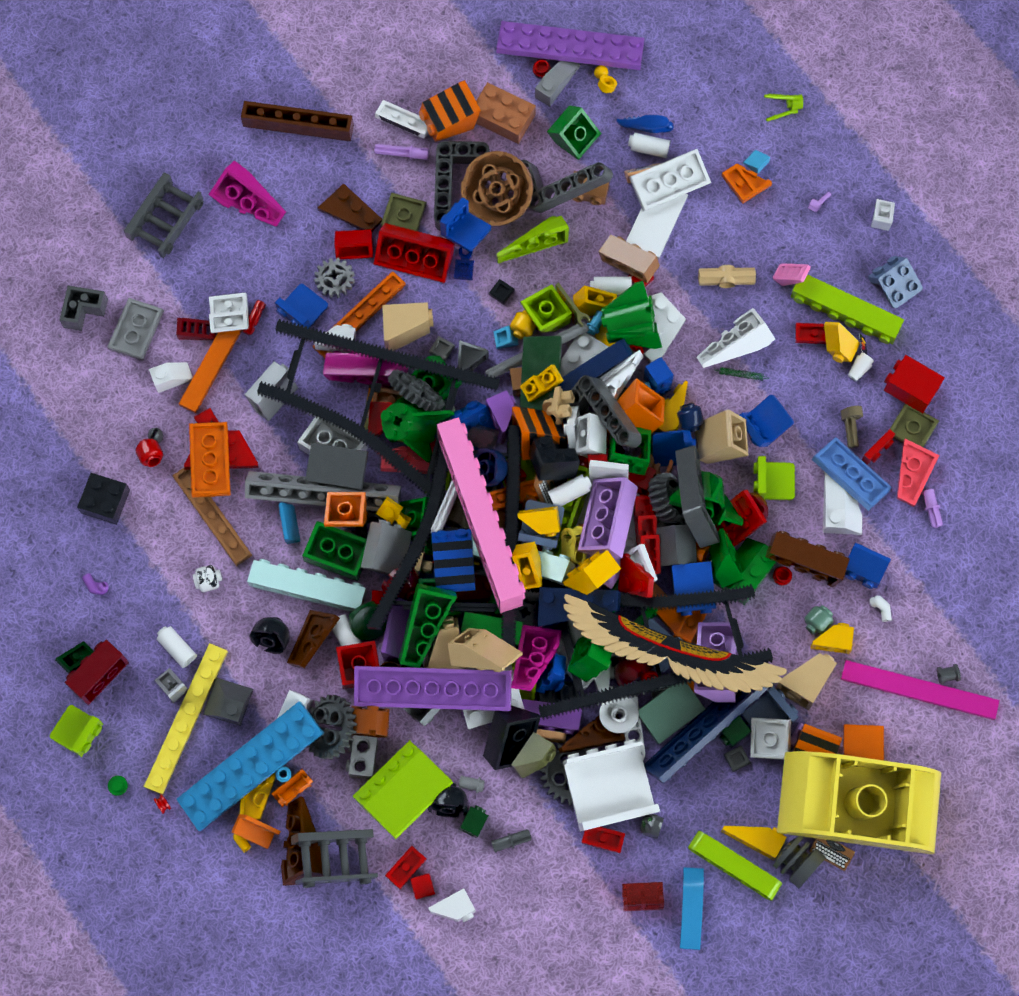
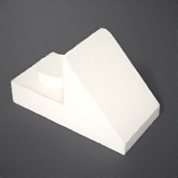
M876 200L871 227L889 231L893 222L894 202Z

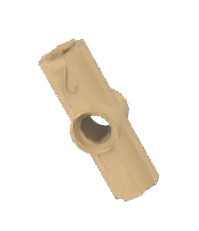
M722 265L719 268H700L698 270L699 286L719 285L721 288H732L735 285H755L756 270L755 267L735 268L733 265Z

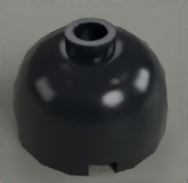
M266 617L256 622L249 637L256 647L261 645L267 647L264 650L266 652L281 654L289 643L290 632L280 618Z
M453 783L450 787L441 791L434 802L428 807V811L431 813L432 810L437 811L436 815L442 817L456 818L459 817V813H463V816H465L468 812V798L465 792Z

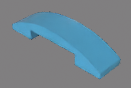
M683 868L680 949L700 950L704 869Z

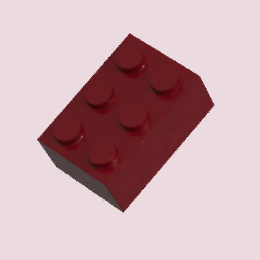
M106 639L95 646L94 652L80 662L81 666L76 671L73 670L67 675V680L64 683L89 705L129 662Z

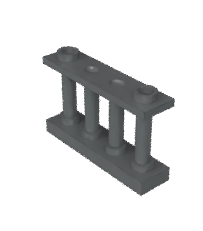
M165 172L124 229L126 238L131 241L139 236L159 247L158 252L163 259L166 254L169 255L171 253L174 242L196 210H200L204 203L201 192L198 191L194 197L174 187L171 176ZM170 192L188 202L189 205L183 212L163 201L165 193ZM160 207L178 217L179 220L173 227L153 216L152 212L154 209ZM145 222H151L169 232L164 242L142 230Z
M373 829L297 833L291 836V844H299L301 848L304 878L296 880L295 885L311 888L315 887V884L353 881H359L360 884L372 883L371 880L377 878L378 873H368L365 843L374 837ZM351 841H355V844L358 845L360 874L350 875L347 844ZM333 842L339 845L342 875L331 876L328 845ZM318 843L320 847L322 877H312L309 851L311 844Z

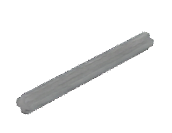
M582 321L583 327L576 324L555 336H561L562 344L588 332L589 328L585 321ZM523 352L487 369L485 374H488V377L492 375V378H494V376L498 377L510 371V369L522 365Z

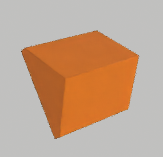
M327 492L324 527L364 526L367 521L366 492Z

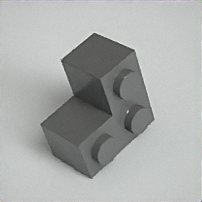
M68 285L59 319L63 328L82 331L86 314L104 317L108 303L105 292Z

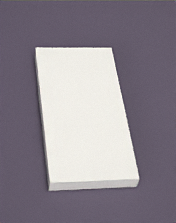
M698 149L629 177L643 212L711 183Z
M688 194L674 198L644 212L641 208L626 242L637 244L644 251L653 252L659 260Z

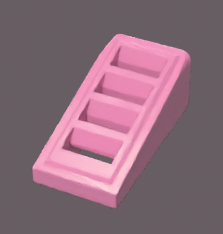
M780 264L773 276V280L781 286L802 283L811 266L807 264Z

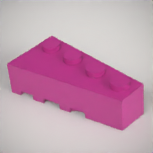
M333 351V353H326L323 375L330 381L354 383V380H357L359 383L371 385L379 359L376 361V357L372 359V356L365 358V354L361 356V353L354 355V352L350 354ZM387 360L382 362L377 383L390 387L388 377L392 371L398 369L407 373L408 367L404 366L402 368V364L398 366V363L395 365L394 362L391 365V362L387 363Z

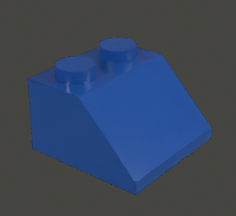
M855 543L848 556L850 560L845 577L852 581L856 579L869 589H877L891 559Z

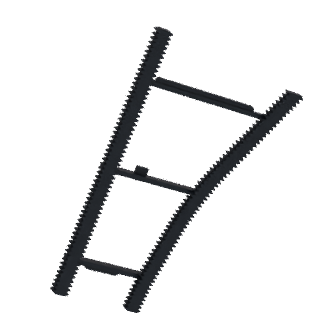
M279 319L275 328L276 334L280 332V335L283 333L285 336L287 333V336L291 335V338L295 336V339L297 337L298 339L301 338L299 348L294 351L288 370V386L284 391V388L280 390V387L277 388V385L273 387V384L270 386V383L266 385V382L263 384L261 381L257 393L258 396L261 394V397L263 395L265 398L268 396V399L271 397V400L274 399L276 401L278 399V403L281 401V404L284 403V405L288 403V406L291 405V408L295 406V409L298 408V411L302 409V412L305 411V414L309 412V416L311 414L312 417L316 415V419L319 417V420L323 419V422L326 420V423L329 422V425H336V428L339 426V429L342 428V431L345 430V433L348 432V435L351 433V436L354 435V438L357 437V440L363 441V444L366 443V446L369 445L368 448L372 447L371 450L374 449V452L380 454V457L386 458L385 462L389 461L388 464L392 463L391 467L395 466L394 469H397V472L401 471L400 474L404 473L403 477L406 476V479L410 478L409 482L415 483L418 489L421 488V491H424V494L427 493V496H429L430 486H432L430 475L433 474L437 461L438 439L436 438L427 475L424 478L425 474L421 475L422 472H419V469L416 470V467L412 468L413 464L410 465V462L407 463V459L404 460V457L401 458L398 452L392 451V447L389 448V445L386 446V442L383 443L384 440L380 441L381 438L377 439L378 435L374 437L375 433L371 435L372 431L368 432L369 429L365 430L364 426L374 392L380 394L382 384L377 383L382 362L387 360V363L391 362V365L393 362L395 365L398 363V366L402 364V368L409 366V369L413 367V370L417 369L418 371L420 369V372L424 370V373L428 372L429 374L431 372L432 375L435 373V376L439 374V377L441 375L443 378L446 376V379L450 377L452 384L444 411H452L457 395V389L455 388L456 380L457 382L461 380V383L464 381L465 384L468 382V385L472 383V386L476 385V387L479 385L480 388L483 386V389L487 387V390L490 388L491 391L494 389V392L497 391L500 380L499 377L497 379L495 376L492 378V375L488 377V374L486 376L484 373L481 375V372L477 374V371L475 373L473 370L471 372L470 370L466 371V368L462 370V367L460 369L459 367L455 368V365L451 367V364L448 366L447 363L444 366V362L440 364V361L437 363L435 360L433 363V360L429 361V358L425 360V357L418 359V355L414 357V354L407 356V352L403 355V351L401 353L399 350L397 353L396 350L392 352V348L388 350V347L386 350L384 347L381 349V345L377 347V344L375 346L373 344L370 346V343L366 345V341L364 343L362 341L359 343V340L355 342V338L351 340L350 337L348 340L347 337L344 339V336L340 338V334L333 336V333L329 335V332L325 333L324 331L322 333V330L318 332V329L314 330V327L311 330L310 327L308 329L307 326L303 328V325L299 326L298 324L296 326V323L292 325V322L288 323L287 321L285 323L284 320L281 322V319ZM305 340L306 342L313 340V344L317 342V345L324 343V346L328 345V348L332 346V349L334 346L335 349L339 347V351L343 349V352L350 350V354L354 352V355L356 353L358 355L361 353V356L365 354V358L367 356L369 358L372 356V359L376 357V361L379 359L360 426L359 423L356 424V421L353 422V419L349 421V418L346 419V416L343 417V414L339 415V412L336 414V411L333 412V409L329 411V408L326 409V406L322 408V405L319 406V403L315 405V401L313 403L312 400L308 402V398L305 400V397L301 398V395L298 397V394L294 395V392L291 394ZM450 417L442 420L441 423L450 420Z
M518 425L508 426V452H501L508 463L505 496L506 525L503 530L506 536V546L509 545L512 554L519 543V518L517 514L520 510L521 431ZM440 444L431 482L432 486H430V493L426 503L427 506H425L423 519H421L419 528H417V535H415L414 541L408 547L407 554L401 560L402 564H399L400 567L396 570L397 574H394V577L390 580L391 584H388L389 587H386L385 594L379 600L380 604H377L378 607H375L376 611L370 617L371 621H368L369 624H366L368 629L381 630V626L385 623L384 619H387L386 616H389V613H391L390 609H393L392 606H402L404 610L411 609L412 601H396V599L400 596L399 592H402L401 589H404L405 582L411 576L410 572H413L412 569H415L416 562H418V559H420L424 552L423 549L427 546L428 539H430L432 534L431 527L442 504L443 491H445L449 469ZM474 450L473 455H476L479 451ZM444 527V528H443L444 531H454V530H458V529H465V530L470 529V528H447V527ZM454 602L449 611L494 613L499 608L497 604ZM517 608L503 612L501 629H503L501 630V639L515 648L516 638L514 637H516L515 618L517 616Z
M542 579V587L569 588L554 582H547V580L543 581ZM751 584L750 587L746 585V588L744 585L743 588L739 586V589L732 587V590L729 588L728 591L725 588V591L722 589L721 592L719 589L717 592L710 590L709 593L706 590V593L698 591V594L690 592V595L682 593V596L680 593L678 596L675 593L674 596L673 594L671 596L668 594L667 597L665 594L663 597L662 594L660 597L657 594L656 597L653 595V597L646 598L642 596L637 597V595L633 596V594L630 596L629 593L626 596V593L623 595L621 592L620 608L623 606L624 609L626 606L628 609L630 606L631 609L633 607L634 609H640L644 626L649 628L645 609L649 608L651 610L653 608L655 610L657 608L659 610L660 608L662 610L664 607L666 610L668 607L670 610L671 607L672 609L674 607L678 609V606L680 609L682 606L685 609L686 606L689 608L690 605L692 608L694 605L697 608L698 605L701 607L702 604L705 607L706 604L707 606L709 604L713 606V604L717 605V603L721 605L722 602L725 605L737 653L739 656H743L741 651L744 647L737 619L732 618L729 601L732 604V601L736 603V600L740 602V599L742 602L744 599L747 601V598L751 600V597L755 599V592ZM540 587L527 590L528 592L531 590L532 593L535 590V592L537 593L540 590ZM565 622L559 624L570 664L574 649L568 625ZM765 648L763 651L760 649V652L756 650V653L752 651V655L748 652V656L744 653V657L762 660L766 663H769V661L773 662V656L769 648L767 651ZM658 663L655 664L657 672L655 679L651 677V680L647 678V681L644 679L643 682L640 679L639 682L636 680V683L632 681V685L628 682V686L624 683V687L620 685L619 688L617 685L616 688L613 686L612 689L609 687L608 690L605 688V691L601 689V692L597 690V693L593 691V694L590 692L589 695L587 693L585 695L581 679L572 674L575 690L580 692L581 697L578 695V698L574 696V699L570 697V700L566 698V701L563 699L562 702L559 700L558 703L556 701L554 704L551 702L550 705L547 703V706L543 704V707L539 705V712L544 720L545 717L547 719L549 716L552 718V715L556 717V714L560 716V713L564 715V712L567 714L568 711L571 714L572 710L575 713V710L579 712V709L583 711V707L587 710V706L591 708L592 705L594 708L595 705L597 707L599 704L602 706V703L606 705V702L610 704V701L614 703V700L618 702V699L621 701L622 698L624 700L626 697L629 699L630 696L633 698V695L637 697V694L641 696V693L645 695V692L648 694L649 691L652 693L653 690L656 692L657 689L659 691L661 688L662 690L664 688L668 689V686L672 688V685L676 687V684L679 686L680 683L683 685L684 682L686 685L687 682L691 684L693 680L691 678L687 680L681 674L678 676L672 672L670 675L667 673L666 676L663 674L662 677Z

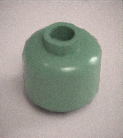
M823 605L820 607L814 606L804 618L807 624L805 628L814 635L815 633L823 634L833 624V613Z

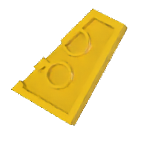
M276 772L240 800V814L261 820L276 779Z

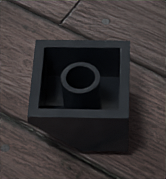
M551 436L532 437L528 455L539 481L573 479L577 476L580 460L575 448L564 449Z

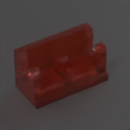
M663 882L622 884L623 911L663 910Z

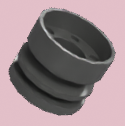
M802 836L791 840L778 854L773 865L776 869L782 862L786 865L780 872L781 874L792 870L793 873L789 881L798 889L826 858L818 849L807 853L806 850L810 845L808 841L803 847L799 846L798 844L804 838Z

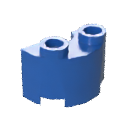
M558 654L553 656L550 664L537 681L536 692L545 693L546 690L554 689L555 692H558L562 689L567 666L565 656Z

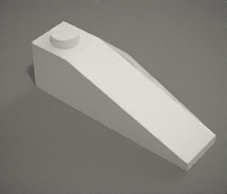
M754 308L737 318L733 322L736 326L729 332L725 330L721 334L722 338L719 342H712L696 357L703 368L758 351L763 347L769 346L775 340L768 326Z

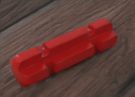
M257 300L255 302L254 308L249 315V327L243 330L245 334H253L254 327L257 326L262 315L261 311L266 306L263 301Z

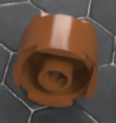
M351 706L355 709L352 714L356 715L353 722L357 723L353 727L357 732L351 736L388 737L390 709H379L377 706H367V709H362L359 706Z

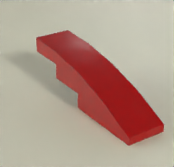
M649 495L636 496L634 503L636 544L645 545L655 574H661L660 538L656 534L657 517L652 510L653 507L650 504Z

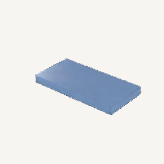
M836 437L812 458V461L868 511L892 489L887 482Z

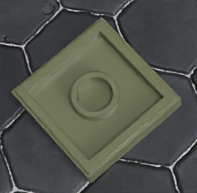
M391 192L380 225L381 228L384 223L418 231L427 202Z
M905 404L890 429L895 433L894 439L903 443L904 439H907L924 447L939 420L925 412L922 414Z

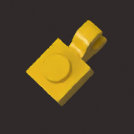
M388 496L376 512L378 516L391 522L390 524L395 520L404 529H406L411 521L409 516L401 512L403 507Z

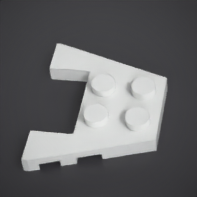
M662 292L652 295L655 321L653 323H657L662 348H650L644 353V357L650 363L663 357L686 321V318Z

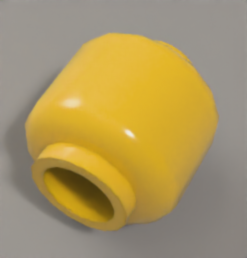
M525 310L517 312L510 324V329L513 331L512 335L521 340L523 337H531L536 328V325Z

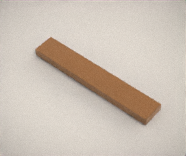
M182 468L172 476L236 567L250 558L252 554L211 497L192 498L191 470H184Z

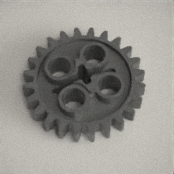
M394 369L388 377V382L391 383L390 385L394 387V390L398 391L399 395H402L412 404H416L419 408L422 407L425 411H441L444 407L445 401L442 399L443 397L434 391V388L427 382L417 379L415 375L412 376L403 370Z
M327 695L326 698L320 697V702L315 701L316 707L310 706L311 716L317 724L322 723L342 728L341 731L320 727L324 734L308 746L310 747L309 752L314 753V756L331 760L333 757L338 758L339 753H345L344 747L350 748L349 740L354 741L351 735L357 732L353 729L357 725L356 722H353L356 718V715L352 714L355 709L350 707L351 702L346 701V698L337 695Z
M558 744V750L554 759L548 762L545 766L546 768L540 769V773L545 774L540 779L541 781H546L543 788H550L547 795L554 793V801L561 798V804H563L565 800H568V805L571 806L572 798L570 790L565 789L567 778L561 759L575 753H579V756L587 755L586 751L591 750V748L560 754L559 748L562 746ZM555 776H564V783L557 784L554 781Z

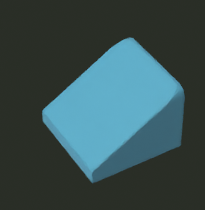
M755 150L743 164L758 174L769 163L770 157Z
M510 325L493 331L496 349L519 345L518 338L512 335L513 331L510 329Z

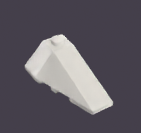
M824 471L823 533L862 535V514L858 501Z

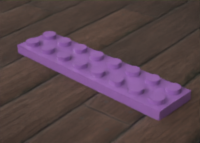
M501 21L496 53L640 70L645 38Z
M355 666L354 706L511 711L512 670L494 672L493 670Z

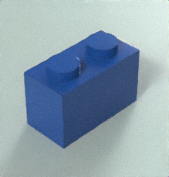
M660 357L645 366L643 379L645 382L649 381L652 390L663 396L671 390L674 375L663 358Z

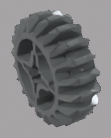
M667 472L657 474L651 478L648 497L656 517H659V520L664 524L670 525L679 523V521L684 519L681 507L669 504L670 496L680 487L677 477Z

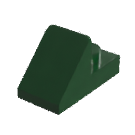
M83 641L58 656L55 661L69 674L73 670L76 671L81 666L80 662L94 651Z

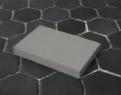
M128 298L107 348L143 361L164 310Z

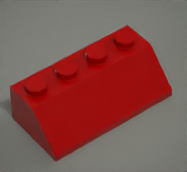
M384 223L379 230L374 265L445 283L452 262L455 243L442 237Z

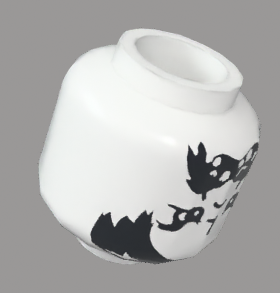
M213 565L197 568L195 574H193V580L196 589H200L201 592H207L219 588V581H222L220 569L216 570Z

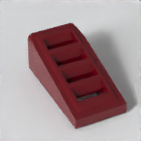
M177 318L176 335L178 340H214L216 333H211L210 330V335L206 334L210 321ZM183 326H187L186 332H183ZM191 326H194V333H191ZM199 326H202V334H199Z

